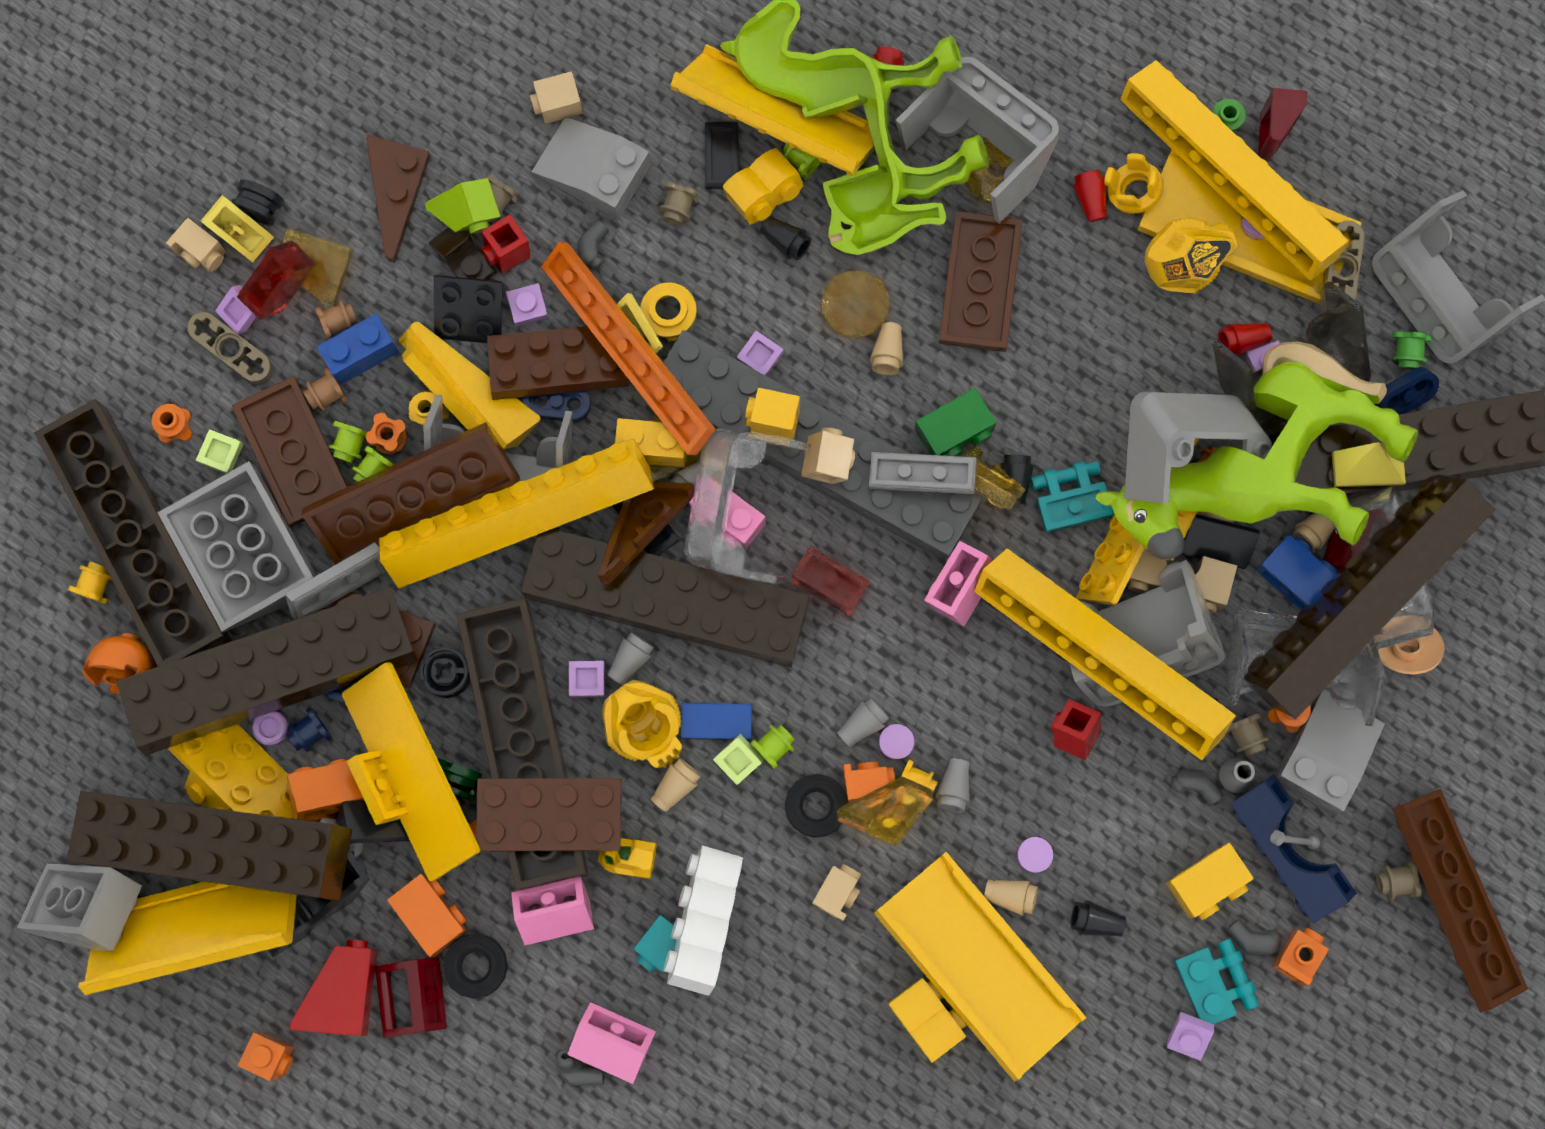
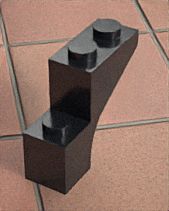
M350 850L347 857L340 901L297 895L292 943L269 949L268 951L272 957L306 938L318 923L350 905L370 880L364 863L359 858H355Z

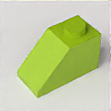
M488 178L460 183L425 203L426 209L455 232L469 229L470 234H477L489 227L488 223L501 217Z

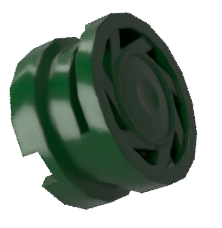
M437 758L449 784L458 786V789L451 787L454 795L473 801L476 794L473 789L477 779H481L482 774Z

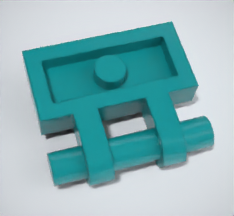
M1081 461L1073 463L1070 468L1058 471L1052 468L1044 470L1042 475L1031 477L1030 481L1033 490L1045 487L1048 490V496L1040 497L1036 500L1045 533L1113 516L1111 506L1103 505L1095 499L1096 494L1099 492H1107L1105 482L1092 485L1090 483V476L1100 474L1098 461L1087 464ZM1074 480L1078 483L1079 488L1061 492L1059 484Z
M1231 938L1217 943L1223 955L1220 958L1213 960L1209 948L1206 947L1174 961L1198 1019L1212 1024L1237 1015L1231 1002L1235 999H1242L1246 1011L1259 1006L1254 994L1257 991L1253 980H1248L1241 964L1243 957L1240 950H1235ZM1228 967L1236 986L1226 990L1219 974V970Z

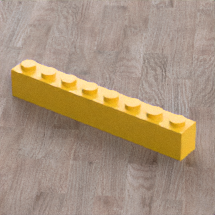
M1155 60L1128 79L1120 100L1310 281L1338 260L1349 242L1342 235L1341 231L1330 224L1312 204H1309L1297 193L1289 182L1281 178L1264 159L1260 158L1249 148L1241 137L1232 132L1216 114L1212 113L1200 102L1196 95L1184 87L1169 70L1165 69Z
M634 438L615 443L602 451L582 456L569 464L552 468L531 479L519 481L513 486L498 492L486 494L482 498L465 505L453 507L447 512L432 518L423 519L417 524L399 531L388 533L386 536L379 538L380 562L400 589L653 490L650 466Z
M1005 549L983 569L974 590L976 594L1200 760H1203L1224 738L1236 717L1234 713L1044 576L1009 549Z

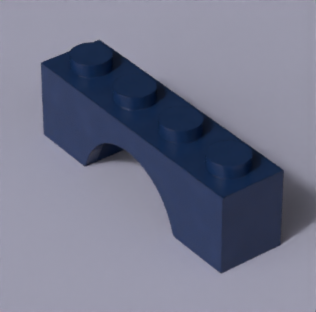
M1273 774L1239 796L1231 805L1234 808L1233 812L1237 821L1242 826L1247 827L1255 838L1254 844L1257 850L1263 856L1268 857L1275 867L1274 871L1277 879L1282 885L1288 886L1295 896V903L1299 911L1304 916L1309 917L1314 924L1347 904L1357 893L1336 863L1316 864L1301 857L1290 843L1283 842L1280 846H1277L1270 841L1271 834L1275 830H1279L1287 835V817L1295 804Z

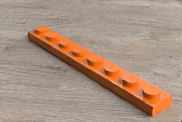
M558 242L541 268L687 455H697L716 429L569 243Z

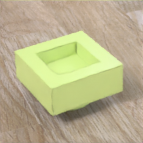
M209 429L195 461L227 474L233 470L244 444L241 441Z
M739 734L713 760L738 785L763 762L764 758Z

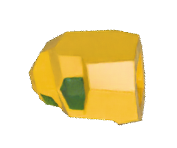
M621 838V851H599L598 862L605 870L614 874L652 879L657 844Z

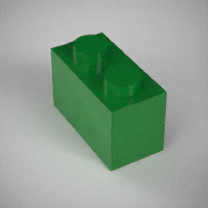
M974 388L918 419L914 429L930 455L960 456L963 453L961 449L973 442L975 446H978L989 440L993 436L991 432L994 431L996 421L977 389Z

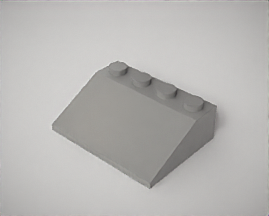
M250 461L157 512L223 633L288 606L285 593L317 576L294 532L287 524L261 472Z

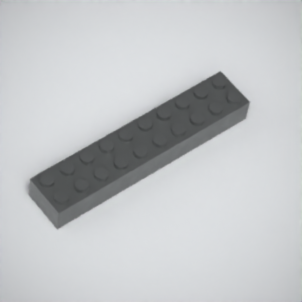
M682 330L663 362L716 429L714 433L945 563L981 504L983 496L976 492L975 494L870 489L871 453H906ZM758 388L800 396V414L793 446L751 437V427L746 426L747 418H745L749 397L756 398ZM822 428H834L843 432L842 436L854 439L853 450L855 452V460L849 470L848 480L829 484L801 476L809 435L822 431Z

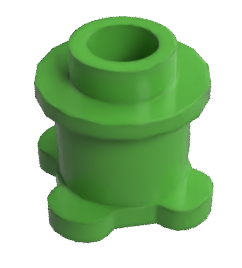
M1233 99L1219 101L1212 111L1235 134L1236 130L1244 123L1246 117L1242 104Z
M1392 332L1391 338L1397 339L1396 356L1392 357V361L1398 362V368L1413 370L1418 368L1420 364L1427 363V359L1424 358L1425 342H1431L1432 336L1425 335L1422 332Z

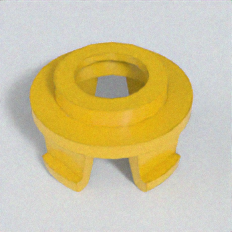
M1128 154L1127 164L1120 167L1117 171L1112 167H1108L1105 174L1104 184L1108 186L1109 199L1115 208L1124 213L1135 214L1148 210L1156 204L1163 192V179L1160 172L1155 166L1145 160L1146 157L1142 154ZM1141 180L1148 184V192L1139 199L1134 195H1125L1127 187L1134 181Z
M668 282L652 287L643 297L640 307L655 334L659 337L667 338L668 342H675L682 330L687 332L693 325L697 313L696 302L692 294L682 285ZM668 297H674L680 303V313L673 319H662L656 313L655 307L657 302Z

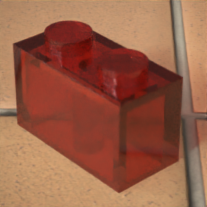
M293 241L270 247L237 295V298L260 320L281 313L317 263Z
M812 546L808 548L792 574V583L849 617L853 616L870 586L869 580Z

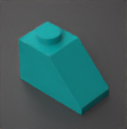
M661 915L634 948L640 954L636 961L652 973L656 968L664 972V964L669 950L675 951L676 940L671 939L674 925Z

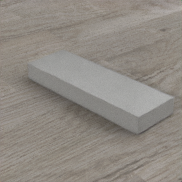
M872 452L869 488L975 494L977 458Z
M371 544L285 593L290 615L294 620L317 612L383 574L386 570L380 562L377 544Z

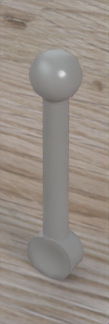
M1275 830L1270 837V841L1277 846H1280L1283 842L1307 845L1311 850H1315L1320 846V840L1316 836L1308 838L1287 836L1283 832Z

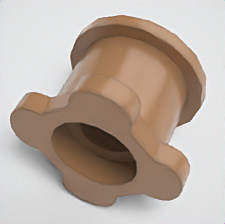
M341 300L339 301L340 305L323 311L320 306L315 308L328 340L333 335L339 334L358 323L351 304L344 306Z
M328 367L324 369L325 376L312 383L307 381L306 385L309 389L303 391L312 408L320 407L323 412L326 411V406L340 398L344 403L348 401V398Z

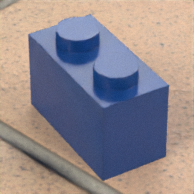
M377 313L316 346L339 385L399 353Z
M1288 535L1255 571L1297 608L1302 610L1307 605L1313 604L1322 595L1321 590L1332 579L1338 578L1336 576L1338 572L1327 561L1321 560L1320 562L1310 553V546L1305 541Z

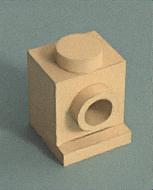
M189 218L182 223L166 242L177 256L184 259L193 268L196 269L201 265L208 272L215 271L221 265L224 259L223 255L226 252L215 238Z
M842 864L840 869L833 866L812 905L843 922L846 914L841 912L843 906L850 909L857 898L860 890L855 888V885L861 874L845 864Z

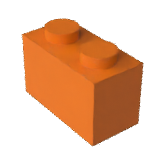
M334 760L327 766L318 768L301 767L293 773L287 774L286 789L294 819L320 822L322 818H337L342 802L364 800L346 762L348 760Z
M421 873L387 899V901L426 954L434 958L468 932L463 925L468 920L456 904L450 907L442 897L446 890L439 880L429 881L427 876Z

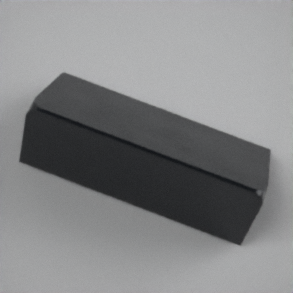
M1196 514L1184 537L1185 544L1182 554L1200 559L1205 556L1237 565V568L1246 569L1260 535V530Z
M365 800L344 801L341 803L336 823L339 826L352 829L350 844L410 841L400 819L376 825Z

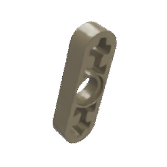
M1344 221L1336 227L1341 231L1342 235L1348 233L1349 239L1353 241L1348 246L1347 252H1342L1338 260L1334 262L1348 264L1351 269V275L1347 277L1338 275L1334 270V263L1326 268L1324 273L1320 305L1324 313L1334 318L1346 315L1356 299L1365 234L1362 227L1353 221ZM1338 286L1343 287L1340 292V301L1343 302L1341 306H1337L1336 301L1332 299L1338 291Z
M199 312L190 318L187 326L189 335L195 342L254 385H262L271 379L273 365L267 356L228 326L207 312ZM201 323L207 325L209 323L210 329L218 335L216 340L214 341L206 333L200 334V330L197 328L198 325ZM230 340L237 341L240 346L238 353L233 357L223 356V345ZM247 356L255 364L261 363L264 371L261 374L255 372L251 375L252 370L243 360Z

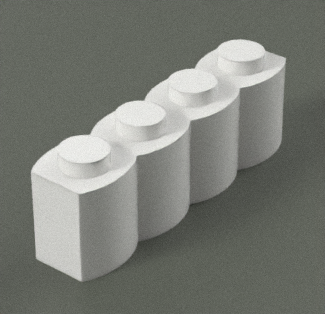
M703 845L697 855L691 854L686 868V874L691 876L689 886L684 885L678 906L683 907L682 919L676 918L671 933V939L676 940L675 951L669 950L663 969L664 972L669 973L667 984L708 996L714 989L719 974L743 857Z

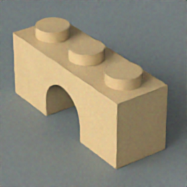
M1144 548L1127 583L1129 584L1128 589L1142 594L1160 587L1158 577L1167 566V560L1154 557ZM1203 556L1197 564L1195 576L1209 612L1216 613V609L1221 611L1228 604L1237 565Z

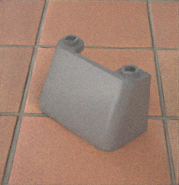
M1187 560L1167 565L1158 577L1160 587L1098 611L1092 604L1080 601L1184 678L1213 668L1225 659L1221 640L1194 571ZM1070 663L1074 682L1095 705L1106 707L1122 702Z

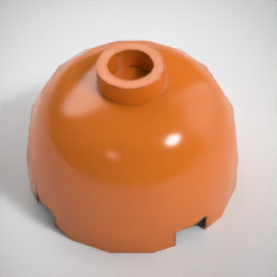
M123 633L121 636H111L102 639L95 644L85 661L82 673L84 678L91 684L98 687L101 681L112 685L109 692L120 694L116 681L156 668L157 665L148 647L141 643L140 637L130 633Z

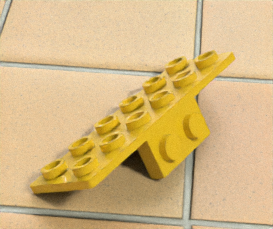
M1195 439V440H1194V447H1195V445H1196L1198 439ZM1178 511L1177 522L1183 538L1197 512ZM1115 515L1110 521V529L1104 541L1095 551V559L1089 572L1080 581V590L1076 596V599L1080 601L1116 605L1145 547L1120 524Z
M383 663L342 693L347 708L368 750L367 753L355 755L346 762L375 824L379 825L400 819L428 880L435 881L478 854L480 847L392 663Z
M239 724L167 748L190 771L184 788L194 803L201 804L207 808L294 819L286 789L288 773Z

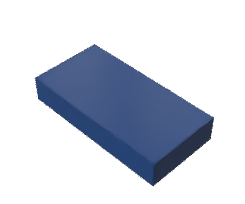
M682 703L681 739L734 740L741 734L746 740H751L752 704Z

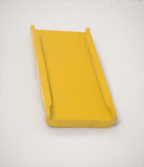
M708 44L705 45L703 53L681 73L675 72L670 85L671 90L679 91L697 100L702 105L706 104L727 114L729 118L737 119L758 129V132L766 133L789 144V147L806 152L823 163H828L845 171L846 174L852 177L875 150L867 120L848 111L819 118H805L801 105L758 90L738 68L737 58Z
M1171 149L1161 173L1163 179L1161 197L1155 205L1145 211L1137 230L1155 237L1169 221L1172 222L1181 218L1203 220L1209 226L1222 223L1234 230L1239 246L1221 265L1320 305L1325 270L1310 281L1266 238L1255 240L1248 237L1241 228L1242 215ZM1307 201L1334 227H1337L1344 221H1353L1361 226L1362 222ZM1344 233L1343 236L1346 239H1348L1349 242L1347 243L1343 252H1347V248L1353 240L1349 239L1348 233ZM1344 262L1334 263V270L1338 275L1341 273Z
M947 852L874 912L875 916L1014 1082L1019 1080L1025 1072L1072 1029L1087 1018Z
M201 882L138 898L134 909L130 912L124 925L122 937L116 944L113 952L90 950L85 981L79 982L78 987L85 995L291 944L297 895Z

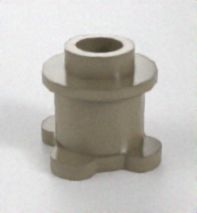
M488 175L486 178L489 180L501 216L498 219H502V212L508 203L515 204L518 199L515 197V191L511 187Z
M666 182L664 188L667 190V196L664 205L659 206L658 212L663 215L662 219L666 223L681 226L682 223L690 221L689 211L691 205H696L698 202L696 197L697 191L673 182Z
M1259 713L1233 723L1229 727L1226 734L1232 732L1239 747L1236 750L1238 754L1245 752L1246 756L1250 757L1266 749L1264 742L1270 739L1268 736L1264 737L1257 722L1261 718Z
M1404 862L1401 867L1395 868L1384 865L1382 866L1381 873L1376 876L1379 893L1385 895L1389 901L1395 900L1396 896L1421 897L1422 895L1418 868L1414 862Z

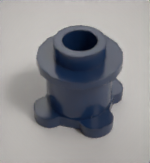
M311 707L306 709L308 715L295 724L292 722L288 724L291 731L286 733V736L297 751L303 748L308 753L311 751L309 747L322 738H326L328 741L333 738Z

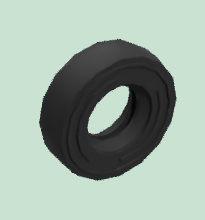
M821 774L806 775L796 781L788 791L785 801L787 818L793 828L803 835L814 838L828 836L838 830L846 818L848 810L847 795L841 785L829 776ZM813 792L823 793L830 801V811L822 819H812L803 810L804 799Z
M471 934L461 937L451 945L446 952L443 969L445 979L452 990L461 996L476 999L486 997L498 990L505 980L508 964L506 953L498 942L489 936ZM473 952L482 953L489 962L488 972L480 980L467 978L462 970L464 958Z

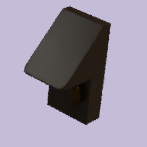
M448 227L429 242L432 249L456 277L489 280L497 273L496 269L487 263L483 254L474 245L471 236L464 230L455 232Z

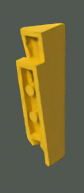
M420 322L412 323L398 339V342L406 349L402 354L405 364L434 395H442V403L467 430L487 422L501 447L507 449L518 447L540 422V416L517 398L492 400L490 377Z

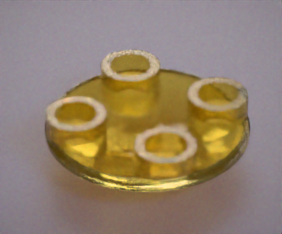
M848 271L838 274L831 279L823 293V315L827 323L836 332L844 336H867L881 327L888 315L889 296L881 279L864 271Z

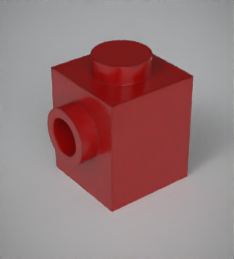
M511 214L481 231L484 244L481 252L490 266L495 264L502 274L530 258L529 241Z
M1069 699L1062 712L1056 714L1051 724L1050 731L1053 732L1054 747L1086 760L1101 733V713Z

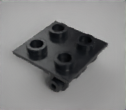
M434 275V334L440 339L487 343V336L502 335V298L505 297V285L502 284V281Z

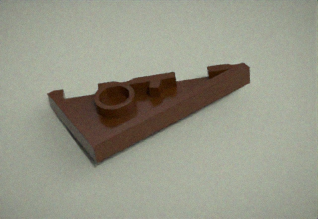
M367 135L366 141L385 258L395 263L431 155L426 150Z
M653 482V490L623 502L598 572L601 584H610L691 501L696 494L693 483Z

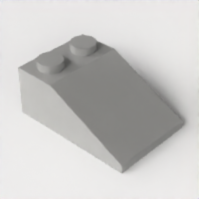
M565 117L533 168L532 174L612 218L619 220L650 169L651 159L649 151L622 136Z
M1324 689L1315 700L1309 719L1298 731L1275 776L1283 786L1332 814L1344 812L1361 781L1385 723Z
M47 863L17 929L90 950L113 952L116 944L122 937V930L128 916L137 903V896L142 885L111 867Z

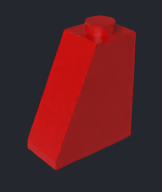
M348 939L346 946H335L290 1022V1030L367 1036L377 949H368V941Z

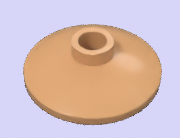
M1413 618L1390 620L1372 641L1373 651L1378 660L1386 667L1404 674H1421L1434 669L1441 662L1445 650L1444 641L1438 631L1431 625Z

